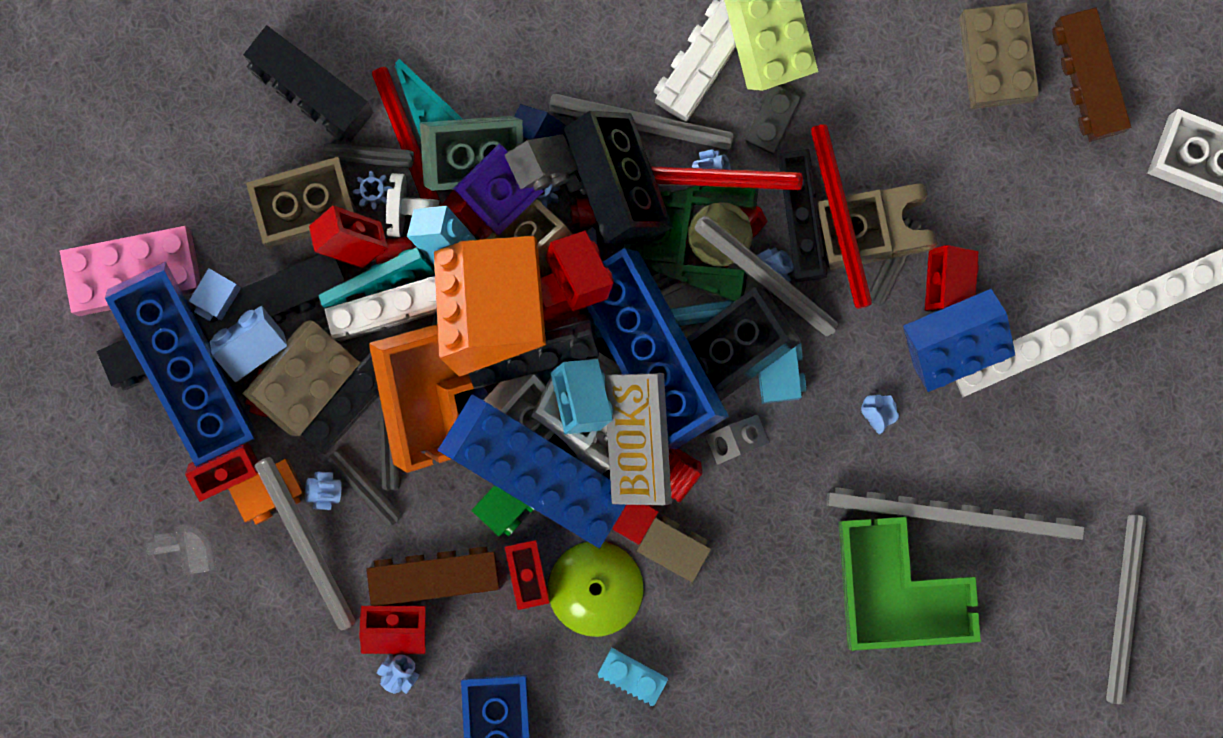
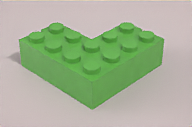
M906 517L873 519L874 526L871 525V519L838 522L847 646L849 650L981 642L979 613L967 612V606H978L976 577L911 581Z

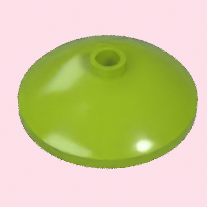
M589 542L580 543L561 555L551 571L548 582L550 604L558 619L572 631L592 637L610 635L624 628L638 612L643 598L642 575L633 558L620 547L603 542L599 549ZM599 583L602 587V592L599 595H592L589 591L591 584Z

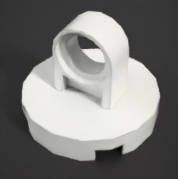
M392 173L389 180L390 182H395L394 189H388L386 224H392L393 228L387 229V236L401 237L404 229L405 215H412L414 209L439 207L440 200L406 197L407 184L405 174Z

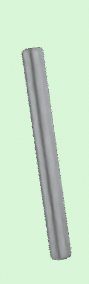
M552 94L549 102L550 112L576 118L581 117L588 111L631 113L638 131L719 149L730 150L733 141V133L730 131L560 94Z
M703 216L698 219L695 226L697 233L824 336H829L836 332L838 323L834 318L709 216Z
M271 457L260 460L255 464V468L338 629L345 630L352 627L356 620L278 468Z
M1129 515L1127 519L1106 696L1107 702L1119 705L1125 703L1145 536L1146 517L1141 515Z

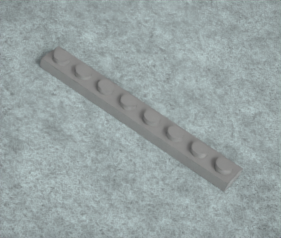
M835 488V493H827L826 506L1083 540L1084 527L1075 526L1076 520L1056 518V523L1043 522V515L1025 513L1024 519L1013 518L1012 511L993 509V515L980 513L981 507L962 505L961 510L949 509L948 502L930 500V506L917 505V498L899 496L898 502L885 500L886 494L867 492L866 497L854 496V490Z

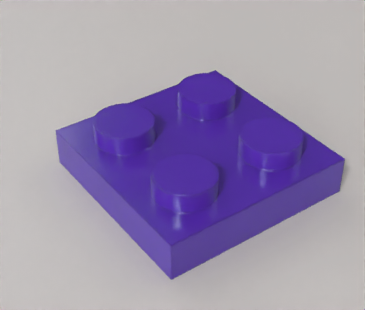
M500 144L453 188L494 234L498 236L544 192L542 189L535 191L534 187L520 189L505 157L508 151Z

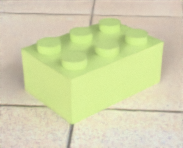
M724 0L747 89L763 91L818 72L800 0Z

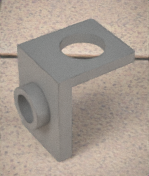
M758 415L730 424L706 435L717 465L769 444ZM719 437H722L728 445L726 454H723L717 446Z

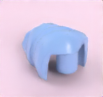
M869 395L864 399L861 412L878 434L883 433L887 426L898 420L899 413L897 412L896 403L892 395Z

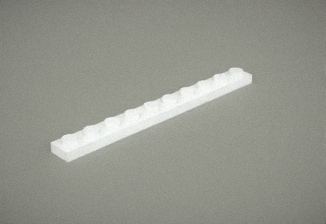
M1223 249L1014 340L1013 345L1016 356L956 380L962 397L1222 284Z

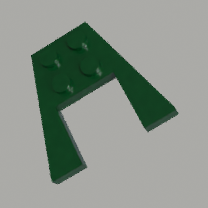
M693 186L687 187L686 190L660 192L673 228L647 244H625L624 248L638 251L650 271L736 301L745 294L747 272L738 269L687 265L690 244L689 226L693 219L695 205L708 206L713 203H730L740 209L756 210L759 188Z

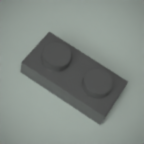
M778 86L770 88L745 141L774 154L801 97Z

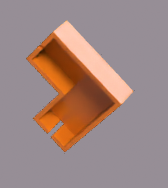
M438 324L369 343L393 464L408 473L434 465L433 459L439 463L451 460V458L437 450L458 417L454 394L474 388L469 374L459 377L439 358Z

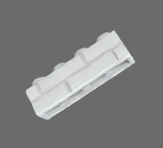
M713 0L705 13L709 17L703 27L699 25L695 27L688 38V41L692 44L686 53L680 51L671 64V67L675 70L669 79L663 76L653 91L657 94L655 103L684 122H688L736 49L724 0H720V2Z
M435 276L326 308L325 314L332 338L343 342L383 330L384 327L390 328L437 314Z

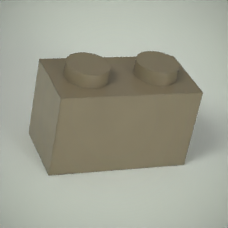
M664 515L661 521L655 518L636 552L693 583L711 550L705 546L708 540L692 531L689 536L678 531L680 524Z

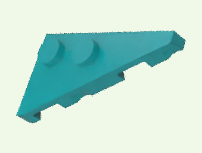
M400 59L395 62V69L420 138V122L463 119Z
M416 247L401 252L397 257L385 263L376 264L369 271L318 296L324 308L346 303V297L364 293L366 297L435 276V267Z

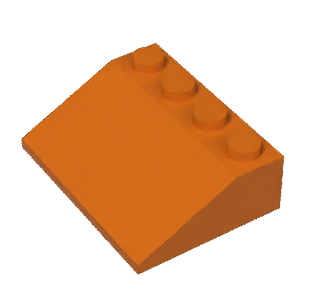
M535 236L461 241L434 252L439 358L459 377L546 345L538 243Z

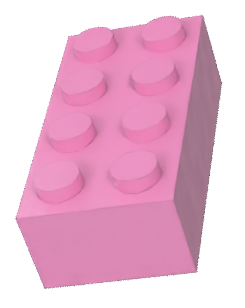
M186 226L60 250L70 310L72 314L77 316L111 310L105 300L107 289L163 262L167 263L183 295L193 294L201 281L192 232Z

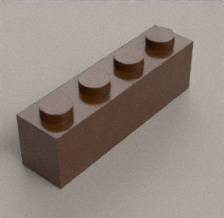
M1097 7L1061 16L1055 22L1056 27L1052 29L1055 44L1062 46L1064 57L1061 58V65L1065 76L1070 75L1073 87L1070 88V97L1073 105H1079L1082 117L1078 118V123L1082 135H1087L1089 142L1127 132L1132 127Z
M487 546L469 548V555L456 556V550L438 552L437 559L425 561L424 554L405 557L406 563L393 565L392 558L373 561L374 567L366 568L371 606L500 590L495 552H488Z

